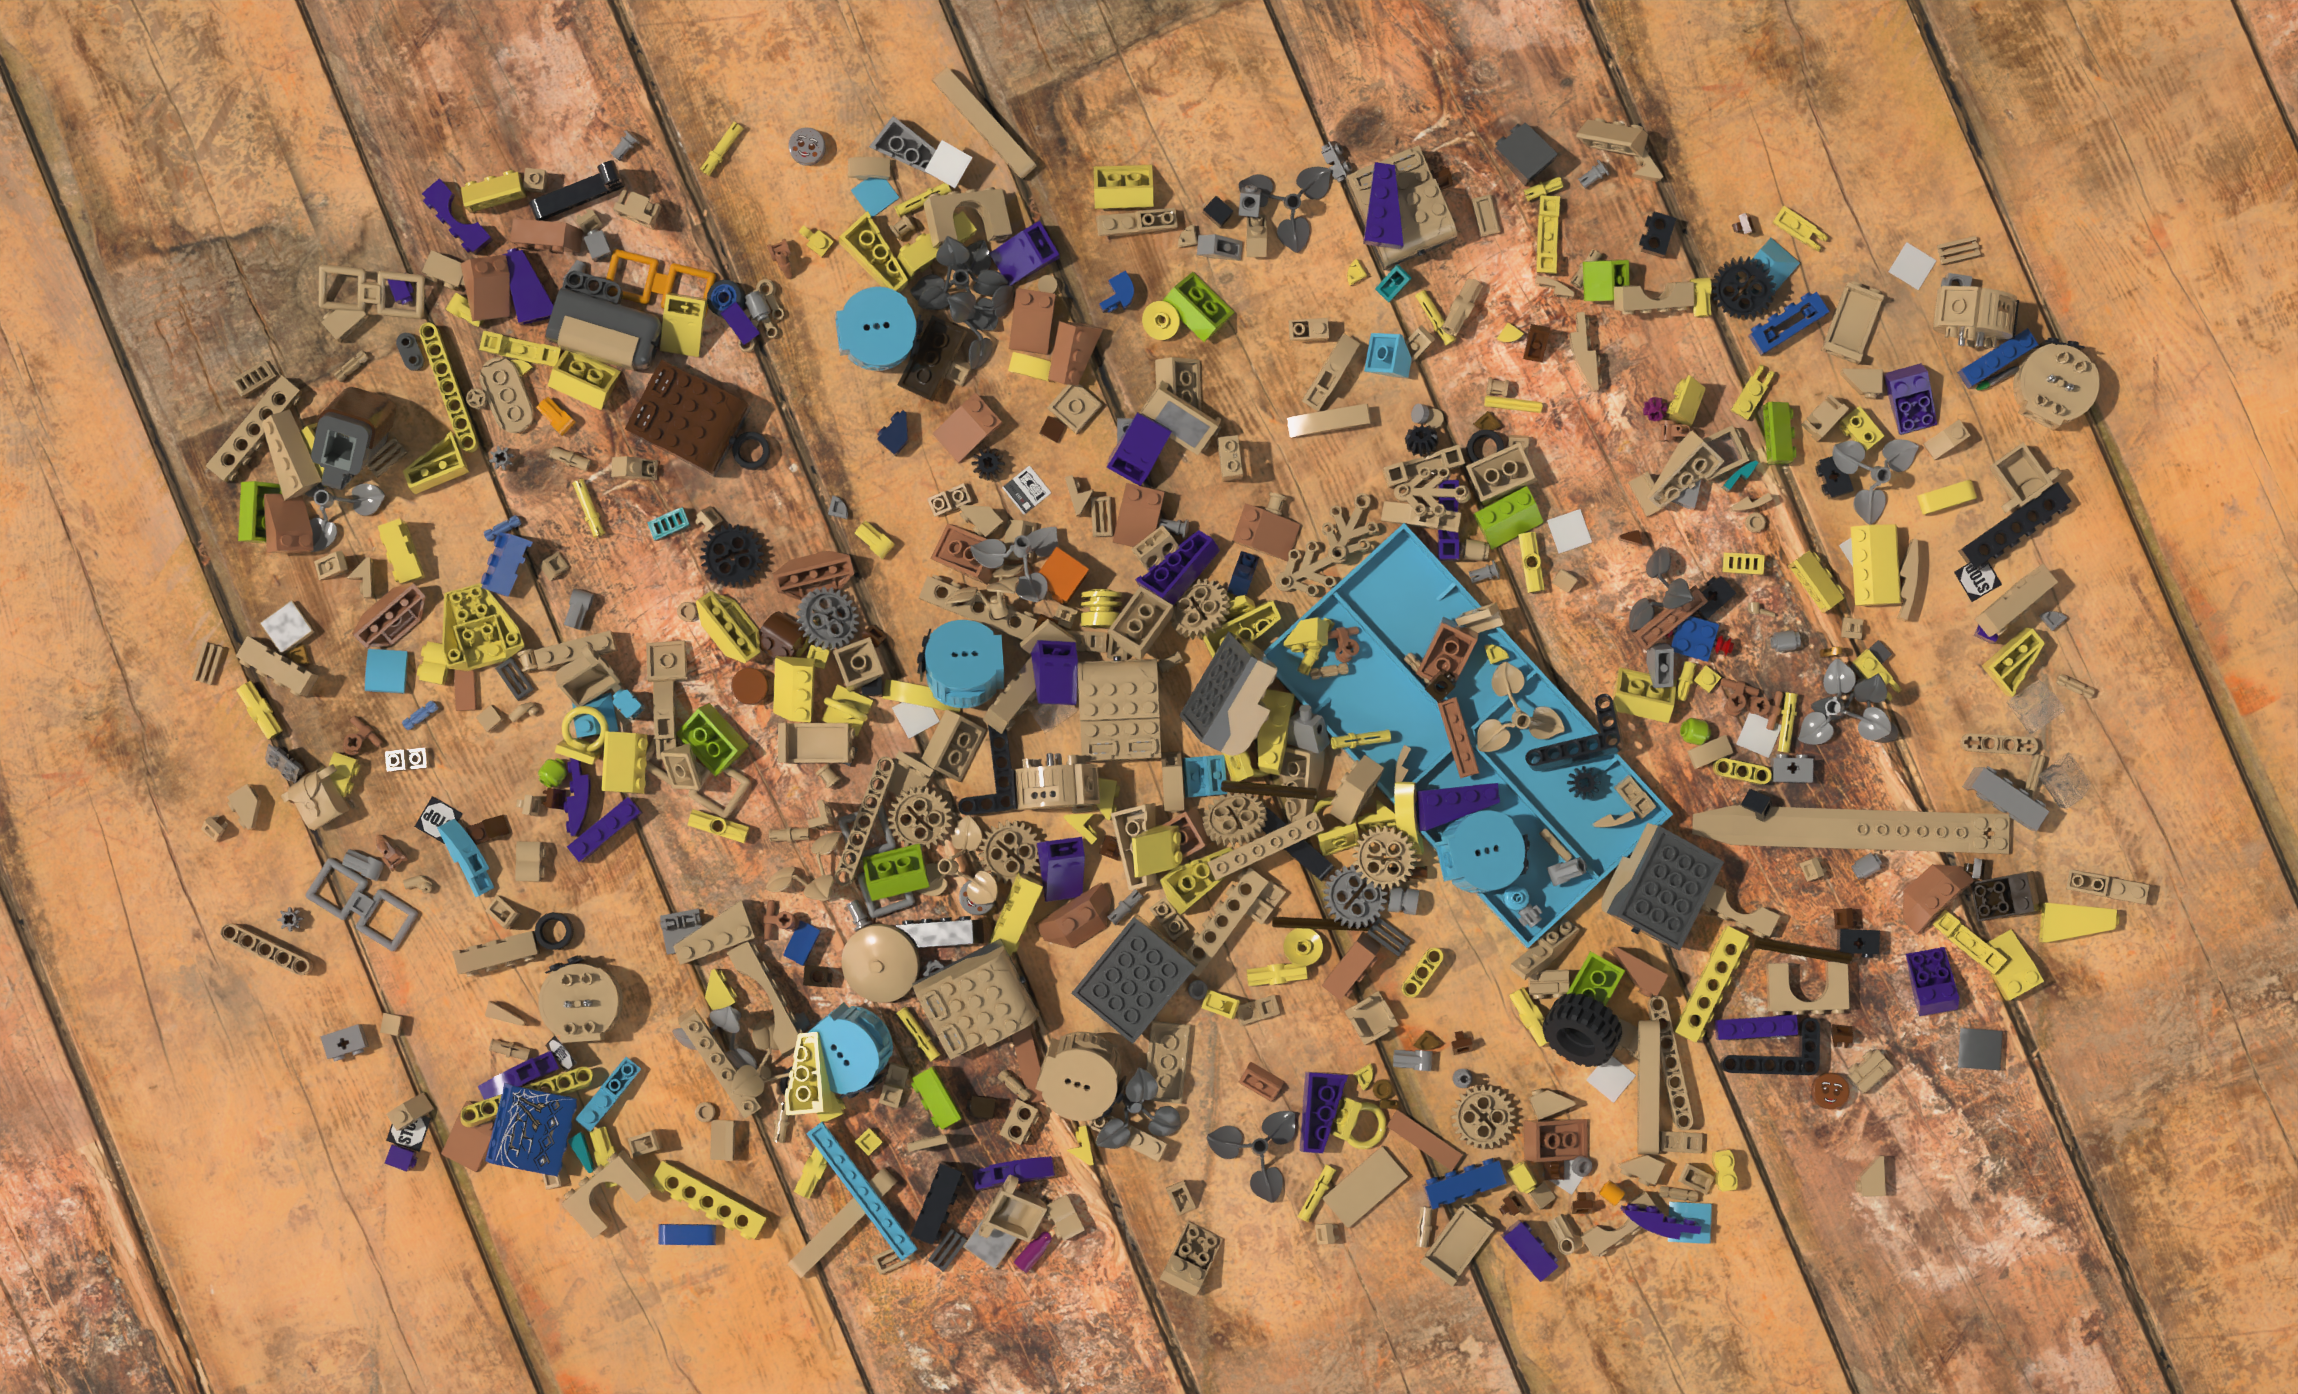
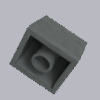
M1525 122L1522 125L1518 123L1510 130L1512 134L1507 138L1503 136L1495 143L1497 147L1494 150L1524 186L1553 163L1558 155Z

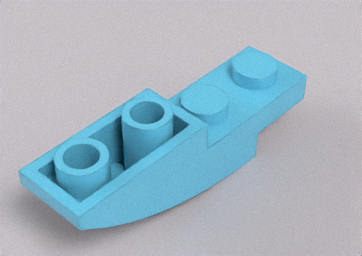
M455 819L437 827L454 863H459L475 897L493 889L494 886L486 871L489 867L476 844Z
M625 1057L575 1118V1121L591 1132L624 1093L641 1068Z

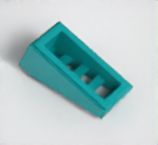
M683 507L647 522L654 541L691 526ZM678 514L680 515V518L682 520V524L680 525L676 518V515ZM672 517L676 527L672 528L669 518ZM665 520L668 527L667 531L664 530L661 521ZM658 523V526L661 530L660 534L657 533L656 528L654 526V524Z
M582 1131L570 1138L568 1143L586 1171L590 1174L595 1167Z

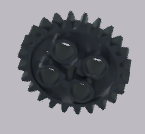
M1740 256L1738 262L1732 258L1731 264L1725 261L1724 268L1721 266L1718 268L1719 273H1715L1714 278L1716 280L1712 282V285L1715 286L1712 289V293H1716L1714 300H1720L1717 307H1725L1723 313L1729 310L1731 311L1730 317L1736 313L1738 319H1740L1741 315H1744L1745 319L1748 320L1749 314L1756 318L1757 312L1762 315L1764 312L1763 308L1769 309V303H1772L1774 300L1771 296H1774L1776 293L1773 290L1776 283L1771 282L1774 279V275L1768 276L1770 268L1763 269L1765 263L1757 265L1758 259L1750 262V256H1748L1747 260L1743 261L1742 256ZM1738 272H1745L1747 277H1739ZM1752 275H1755L1747 289L1745 288L1739 297L1733 301L1732 298L1738 294L1740 288L1744 287ZM1753 284H1760L1762 289L1756 290ZM1732 286L1735 291L1728 292L1725 287ZM1741 298H1747L1750 304L1742 303Z
M729 524L728 529L721 525L720 532L714 529V536L708 534L709 542L703 541L707 547L700 549L705 553V555L700 556V559L706 560V562L701 566L708 567L705 574L712 573L711 580L718 578V585L724 581V587H728L729 583H731L732 587L735 588L736 582L743 586V580L750 583V576L757 577L754 571H761L757 565L764 563V561L759 559V557L764 556L763 552H759L763 545H756L760 539L758 537L752 539L754 532L752 531L747 534V527H744L741 531L739 524H737L735 529H733L732 524ZM738 538L743 539V546L738 549L734 548V541ZM717 545H724L725 551L723 554L717 555L715 553ZM746 549L749 550L748 553L736 555L733 561L727 558L718 563L715 562L716 559L729 556L731 551L736 554ZM748 557L750 559L747 567L740 566L741 558ZM725 563L731 565V570L728 573L721 572V566Z

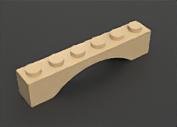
M746 941L727 952L739 973L757 981L768 994L775 1016L773 1039L781 1054L786 1058L794 1053L798 1034L803 1033L801 1028L799 1030L796 1028L794 1023L797 1020L792 1012L788 1013L785 1007L788 1004L784 996H779L776 989L779 987L774 978H769L767 974L769 972L768 966L758 958L760 952L755 944L751 945V943Z

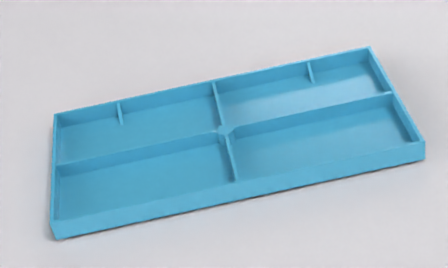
M1403 523L1271 644L1264 653L1266 658L1272 661L1278 668L1276 678L1291 694L1295 695L1297 701L1301 705H1310L1312 713L1324 718L1327 733L1331 737L1345 736L1348 733L1360 734L1387 729L1390 731V742L1360 745L1353 749L1349 747L1342 749L1354 762L1356 760L1360 761L1366 755L1384 767L1376 786L1394 806V772L1398 756L1404 745L1411 748L1402 765L1408 769L1402 782H1415L1416 791L1498 783L1500 803L1479 811L1491 810L1503 813L1513 820L1521 835L1528 834L1530 847L1527 852V860L1529 861V867L1526 874L1520 875L1510 885L1498 890L1475 894L1525 948H1529L1618 866L1623 856L1627 857L1634 851L1647 823L1661 826L1673 813L1617 753L1542 771H1534L1529 767L1525 760L1529 750L1598 734V732L1500 626L1478 634V640L1456 681V687L1442 700L1457 698L1479 770L1477 774L1460 779L1438 708V702L1425 690L1426 684L1424 679H1421L1410 668V664L1407 665L1404 657L1411 652L1417 657L1416 660L1421 662L1442 617L1456 622L1455 619L1463 612L1479 608L1481 605L1407 525ZM1318 617L1323 620L1327 618L1335 623L1331 631L1339 627L1350 628L1357 626L1359 628L1358 634L1349 636L1350 639L1358 643L1359 652L1347 663L1349 672L1344 675L1338 674V676L1320 677L1319 679L1312 680L1310 672L1306 676L1297 671L1305 656L1304 652L1308 649H1304L1303 652L1299 653L1292 652L1291 649L1284 646V641L1298 623L1305 619ZM1336 638L1328 639V645L1322 647L1318 655L1319 659L1315 661L1311 669L1342 664L1335 656V651L1339 647ZM1484 646H1499L1507 652L1509 658L1490 665ZM1508 662L1518 668L1524 676L1523 688L1518 693H1511L1520 710L1524 711L1529 717H1533V711L1537 707H1549L1562 720L1564 732L1548 739H1537L1532 736L1529 727L1526 729H1520L1517 726L1514 728L1506 727L1505 729L1509 731L1511 737L1503 748L1492 752L1478 750L1477 733L1480 725L1488 719H1497L1502 725L1512 723V714L1516 711L1508 694L1501 697L1496 695L1492 689V677L1500 664ZM1375 736V737H1368V738H1364V739H1365V740H1367V739H1375V738H1377V736ZM1358 739L1346 740L1345 742L1358 741ZM1598 743L1591 744L1589 749H1596L1598 747ZM1573 748L1570 754H1576L1579 748ZM1559 752L1553 753L1551 759H1556L1559 756ZM1534 757L1532 763H1538L1540 757ZM1582 766H1586V773L1590 768H1593L1594 770L1591 775L1599 774V777L1595 778L1594 781H1601L1600 785H1594V787L1599 789V792L1596 793L1591 790L1594 796L1592 798L1586 792L1585 800H1582L1581 793L1575 798L1576 790L1573 792L1568 791L1574 786L1567 785V781L1574 780L1568 775L1572 773L1577 776L1574 771L1575 768H1578L1582 773ZM1628 775L1633 778L1642 791L1656 805V808L1643 819L1637 816L1614 789ZM1586 778L1579 780L1581 788L1584 786L1588 787L1589 783H1586L1588 781ZM1415 803V806H1416V814H1417V822H1418L1417 803ZM1632 811L1636 817L1616 826L1604 828L1592 826V823L1608 814H1611L1615 820ZM1453 821L1426 831H1419V833L1436 850L1435 843L1442 841L1443 832ZM1543 829H1547L1572 855L1569 861L1581 857L1587 865L1586 873L1571 878L1570 881L1553 886L1547 868L1561 862L1565 863V861L1539 833ZM1513 885L1524 887L1529 894L1528 904L1530 903L1532 907L1537 905L1541 909L1540 917L1542 920L1532 928L1528 924L1524 927L1518 920L1521 917L1518 913L1519 911H1512L1504 905L1503 894L1508 887Z

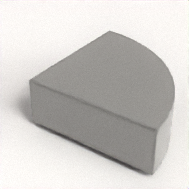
M832 496L828 515L848 520L846 505L840 498Z
M2055 611L2039 615V618L2051 631L2067 619L2064 614Z

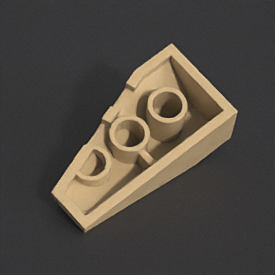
M1286 746L1281 768L1283 784L1281 785L1316 788L1318 790L1324 769L1325 751L1323 750L1318 754L1296 746ZM1286 797L1285 808L1288 824L1312 813L1315 800Z

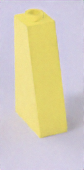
M2042 903L2039 942L2047 943L2114 930L2119 924V914H2117V909Z

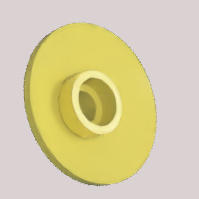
M1156 301L1149 304L1144 310L1142 323L1149 336L1157 340H1166L1174 336L1178 331L1180 318L1172 304L1166 301ZM1162 316L1166 318L1165 323L1161 321Z
M1297 928L1286 936L1283 949L1285 956L1290 962L1298 966H1308L1320 958L1323 951V943L1320 936L1314 930ZM1301 946H1304L1307 950L1305 952H1302L1299 950V948Z

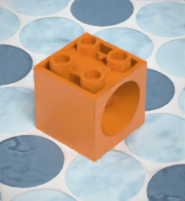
M1056 547L1038 573L1045 577L1047 591L1053 594L1051 596L1052 599L1059 604L1063 602L1068 604L1090 572L1087 567Z

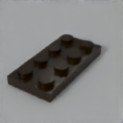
M932 315L920 339L918 352L913 354L912 359L909 360L897 385L933 402L968 332Z

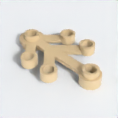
M769 279L759 281L756 290L752 292L760 291V294L764 295L765 300L768 301L773 310V318L775 320H782L784 318V311L779 308L773 296L776 292L775 284ZM768 286L770 288L769 292L764 293L763 287ZM748 309L743 311L747 317H751ZM781 311L782 315L775 317V312ZM769 317L762 320L766 328L767 337L770 339L776 338L778 330L772 325ZM751 318V322L757 329L759 321ZM774 329L775 335L770 336L768 334L769 330ZM739 340V348L743 352H751L755 347L754 340L749 341L751 343L749 348H744L743 343Z
M1421 467L1418 472L1419 474L1409 483L1398 484L1394 490L1395 497L1399 501H1407L1419 517H1423L1427 513V509L1424 504L1418 503L1413 496L1422 497L1433 509L1437 517H1443L1446 514V509L1442 504H1438L1433 497H1455L1459 503H1465L1471 496L1468 488L1463 485L1456 487V489L1436 488L1451 476L1449 469L1446 467H1441L1438 470V475L1424 487L1416 488L1423 480H1428L1432 475L1428 467ZM1424 471H1428L1427 475H1422ZM1442 472H1447L1445 476H1441ZM1403 489H1407L1405 493H1401ZM1464 490L1462 495H1458L1460 491ZM1419 508H1423L1422 512H1417ZM1442 508V512L1436 513L1437 509Z
M1360 493L1355 497V509L1347 526L1342 517L1341 507L1337 505L1331 507L1330 516L1335 519L1341 534L1339 543L1333 533V524L1327 522L1322 526V533L1327 536L1331 546L1328 550V557L1334 563L1344 562L1348 554L1357 551L1366 552L1369 549L1370 543L1367 539H1361L1356 544L1346 546L1348 540L1365 534L1374 535L1377 532L1378 525L1375 522H1369L1365 526L1354 529L1362 511L1366 510L1370 505V498L1365 493ZM1362 500L1365 502V505L1360 506L1358 502ZM1337 509L1339 514L1335 515L1332 511ZM1326 526H1329L1331 528V531L1327 532L1324 530V528ZM1369 526H1374V527H1375V530H1374V531H1370V530L1368 529V527H1369ZM1361 543H1366V544H1367V547H1366V548H1362V547L1360 546V544H1361ZM1338 551L1341 553V556L1336 557L1334 553Z
M1310 540L1306 544L1307 550L1300 570L1292 573L1295 561L1300 558V552L1297 549H1292L1288 553L1289 560L1285 571L1277 575L1275 584L1281 591H1289L1293 588L1305 592L1308 596H1315L1318 591L1315 585L1310 584L1307 586L1296 580L1304 577L1324 584L1327 588H1331L1335 584L1333 576H1323L1314 572L1334 562L1327 556L1310 565L1313 554L1318 548L1317 542ZM1310 543L1315 544L1316 548L1314 550L1308 548ZM1292 552H1297L1298 557L1296 559L1291 558L1290 554ZM1283 578L1289 580L1287 585L1282 584L1281 580ZM1327 578H1331L1333 580L1332 585L1326 584L1325 581ZM1309 587L1315 588L1314 594L1308 592Z

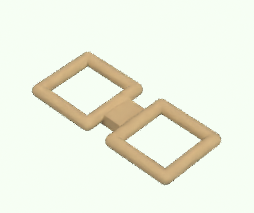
M325 264L319 266V307L322 309L365 311L366 303L377 304V313L379 315L422 319L424 317L425 278L423 275L379 271L377 282L366 281V271L362 268ZM327 273L358 276V304L327 301ZM385 279L417 282L416 311L385 307Z
M676 735V742L681 745H685L684 742ZM654 737L646 751V770L671 785L668 774L648 762L656 750V740ZM696 762L703 786L711 772L706 766L704 767ZM730 766L723 772L741 784L724 810L698 794L699 790L691 789L688 793L690 798L723 819L729 818L751 783L750 779Z

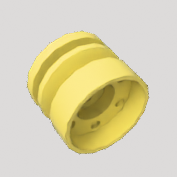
M1093 589L1081 593V598L1090 599L1089 602H1081V606L1090 608L1089 612L1081 613V627L1110 628L1120 612H1114L1113 608L1122 606V602H1115L1113 599L1122 598V592H1115L1110 589Z

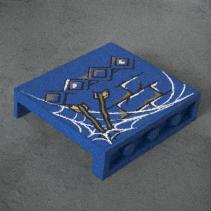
M504 1083L485 1161L495 1165L558 1177V1173L562 1169L563 1153L567 1149L568 1133L572 1129L571 1120L577 1108V1099Z

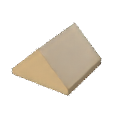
M690 743L661 752L672 788L694 790L702 788V778Z

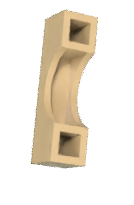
M1693 282L1667 283L1663 293L1655 299L1648 298L1642 291L1641 286L1614 287L1615 310L1622 311V314H1634V310H1640V313H1651L1652 309H1657L1658 312H1667L1671 307H1675V310H1687V306H1694Z
M1456 445L1430 454V456L1427 455L1422 458L1384 467L1383 473L1389 489L1398 484L1410 482L1419 474L1418 472L1421 467H1428L1432 475L1438 474V470L1441 467L1451 470L1464 466L1465 462L1460 446ZM1424 471L1422 475H1427L1428 471Z
M610 630L536 649L534 654L538 669L543 671L572 662L584 656L581 648L586 645H590L600 656L616 652L618 649L614 633Z
M1714 883L1701 907L1702 910L1709 913L1711 910L1717 912V917L1728 921V919L1735 921V926L1746 930L1748 927L1754 930L1752 934L1760 938H1764V936L1770 937L1780 915L1764 907H1759L1750 914H1740L1734 911L1727 902L1726 889Z
M1645 1191L1628 1202L1637 1204L1640 1208L1656 1206ZM1628 1217L1626 1222L1615 1230H1604L1594 1225L1581 1234L1580 1238L1592 1256L1598 1255V1257H1601L1609 1251L1608 1247L1613 1244L1615 1246L1621 1244L1625 1240L1624 1236L1629 1233L1633 1235L1642 1228Z

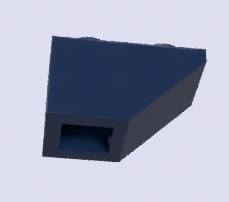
M904 410L900 413L897 411L890 419L892 423L888 427L884 426L877 434L879 436L877 438L878 442L895 457L909 442L907 414Z
M1243 551L1240 552L1227 592L1237 596L1247 595L1260 557Z

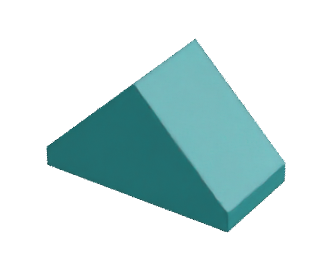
M1397 264L1375 290L1389 303L1411 281L1412 277Z

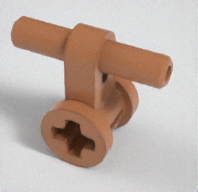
M782 239V242L772 246L771 244L767 245L773 262L777 261L787 279L791 278L793 274L788 258L791 252L786 239Z
M1671 420L1659 421L1661 436H1659L1658 441L1676 442V437H1686L1691 430L1697 435V431L1692 429L1691 426L1677 425V421Z
M1357 626L1350 628L1339 627L1333 631H1328V639L1336 638L1339 647L1335 651V656L1342 663H1348L1359 652L1358 643L1349 638L1350 635L1359 633Z
M1722 678L1720 685L1734 689V693L1730 695L1724 705L1725 712L1730 716L1739 715L1744 708L1746 699L1743 696V692L1757 697L1760 691L1757 688L1745 685V682L1742 681L1735 682Z
M1776 691L1772 705L1764 697H1749L1745 704L1746 710L1751 714L1758 715L1769 713L1770 716L1766 728L1773 731L1777 716H1780L1782 708H1780L1784 693Z
M356 716L350 719V722L360 731L357 734H348L344 738L343 751L349 756L357 755L360 752L362 742L366 738L376 747L382 745L383 741L373 733V729L368 724L365 725ZM349 743H356V746L349 747Z
M380 834L376 836V846L383 854L382 860L392 872L396 870L395 867L402 861L408 860V857L399 846L393 847Z
M769 900L766 915H764L763 924H765L763 939L771 940L773 925H777L779 928L789 932L797 930L800 924L799 918L787 911H782L777 916H774L776 902Z

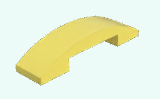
M1540 195L1536 273L1556 274L1560 196Z
M483 330L479 350L516 360L554 367L559 360L561 348L506 337Z
M888 679L885 681L882 699L943 711L947 709L960 714L961 708L941 703L933 697V692L927 686Z
M1396 782L1395 818L1397 832L1403 830L1401 836L1409 835L1406 841L1414 842L1410 847L1417 850L1414 854L1423 855L1422 835H1419L1415 806L1417 802L1415 782Z
M1944 910L1932 924L1959 949L1994 975L2007 961L2003 955L1967 929L1947 910Z

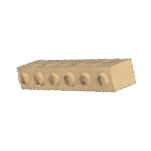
M281 375L207 463L206 467L227 483L229 480L233 481L239 474L238 470L240 467L247 465L251 460L250 455L255 450L258 451L264 444L263 440L266 436L262 421L265 420V413L269 410L273 414L289 410L293 405L296 406L301 401L303 392ZM284 395L286 397L285 403L278 405V397ZM257 425L260 426V433L253 435L252 428ZM242 441H247L248 443L245 450L239 449V444ZM234 456V464L228 466L226 463L227 458Z
M934 574L932 577L927 576L919 595L920 600L972 621L979 622L1022 641L1034 631L1037 620L1034 619L1035 615L1026 611L1023 614L1016 612L1017 608L1006 604L1009 614L1000 620H994L991 608L987 609L986 604L979 596L966 601L962 606L956 603H948L945 606L946 599L952 593L961 589L962 586L951 582L950 585L944 583V578ZM940 588L948 590V595L945 598L937 596V591ZM978 602L983 603L985 606L984 611L981 613H976L973 609L974 605ZM1014 617L1021 619V625L1017 628L1010 625V620Z
M1316 812L1207 863L1215 880H1218L1324 829Z
M1243 869L1237 877L1240 880L1236 887L1233 884L1225 893L1228 896L1224 902L1220 900L1214 908L1216 913L1213 918L1208 916L1202 924L1204 930L1201 934L1196 932L1190 941L1192 946L1189 950L1186 948L1183 950L1198 964L1192 971L1197 977L1269 881L1253 869ZM1249 884L1252 889L1251 893L1243 895L1240 892L1241 885ZM1233 899L1237 900L1240 904L1237 911H1231L1228 907V903ZM1221 915L1226 916L1228 919V924L1225 927L1217 925L1216 920ZM1208 931L1216 934V940L1213 943H1208L1205 940V934ZM1196 947H1201L1204 950V956L1201 959H1196L1193 956V950Z
M693 1007L679 1016V1025L744 1119L761 1109L760 1101L757 1097L731 1094L732 1081L738 1069L696 1008Z

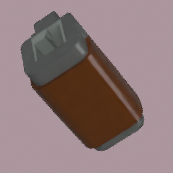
M348 387L321 412L316 427L311 459L314 463L324 468L322 485L342 490L354 475H357L386 444L388 433L393 427L396 414L395 404L390 398L356 387Z

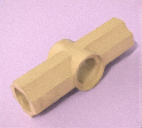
M1468 278L1460 294L1457 295L1449 309L1450 313L1441 327L1448 335L1456 336L1463 322L1470 315L1475 305L1474 302L1483 287L1476 279Z

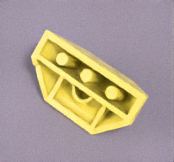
M710 591L696 601L701 626L725 656L746 663L760 653L759 630L734 599Z

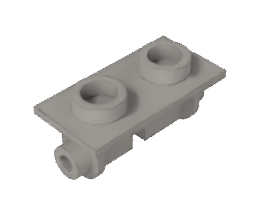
M1329 141V145L1326 144L1321 147V153L1327 164L1334 161L1335 165L1329 167L1334 179L1339 183L1344 181L1347 175L1352 174V167L1347 160L1345 161L1341 145L1336 143V141Z

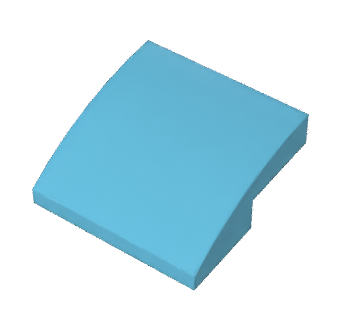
M368 649L365 691L405 693L408 651Z
M1224 755L1182 758L1185 798L1227 794V792L1221 790V783L1223 780H1226Z
M1669 1202V1216H1674L1677 1220L1683 1221L1684 1218L1695 1219L1701 1226V1233L1681 1232L1680 1240L1668 1238V1242L1711 1244L1712 1204Z

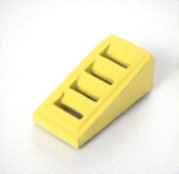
M1723 553L1722 572L1763 575L1765 555ZM1730 557L1733 558V569L1729 568ZM1738 558H1741V569H1737ZM1746 559H1749V569H1745ZM1754 559H1757V560H1758V561H1757V570H1753V568H1754Z

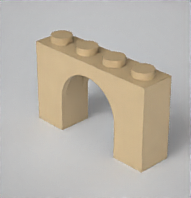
M989 187L983 191L971 189L965 193L953 191L947 195L934 193L929 195L928 199L923 203L933 248L941 247L947 236L958 240L953 213L955 208L961 206L970 207L979 213L984 223L988 242L1006 240L1012 234L1002 189Z
M1825 962V990L1818 999L1811 1002H1803L1797 999L1791 992L1788 963L1766 964L1767 1011H1773V1015H1785V1011H1793V1015L1805 1014V1010H1812V1014H1824V1010H1832L1833 1014L1844 1013V1009H1850L1848 964Z
M624 1150L619 1154L614 1152L607 1159L608 1163L606 1165L600 1164L592 1171L594 1175L590 1178L584 1177L578 1183L579 1187L576 1190L571 1188L564 1195L565 1200L562 1202V1206L592 1239L603 1232L612 1222L595 1202L593 1192L597 1184L602 1182L616 1183L636 1203L651 1192L655 1186Z

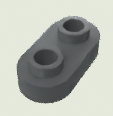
M410 333L400 334L397 337L396 345L405 366L411 371L420 370L424 365V357L416 338ZM409 339V344L404 346L403 340ZM412 357H416L417 359L416 363L414 364L410 363V359Z

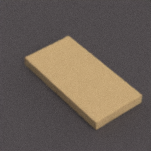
M1151 1021L1146 1071L1155 1078L1158 1084V1092L1151 1101L1182 1104L1191 1025Z
M1381 1146L1323 1196L1322 1199L1344 1225L1349 1228L1408 1176Z

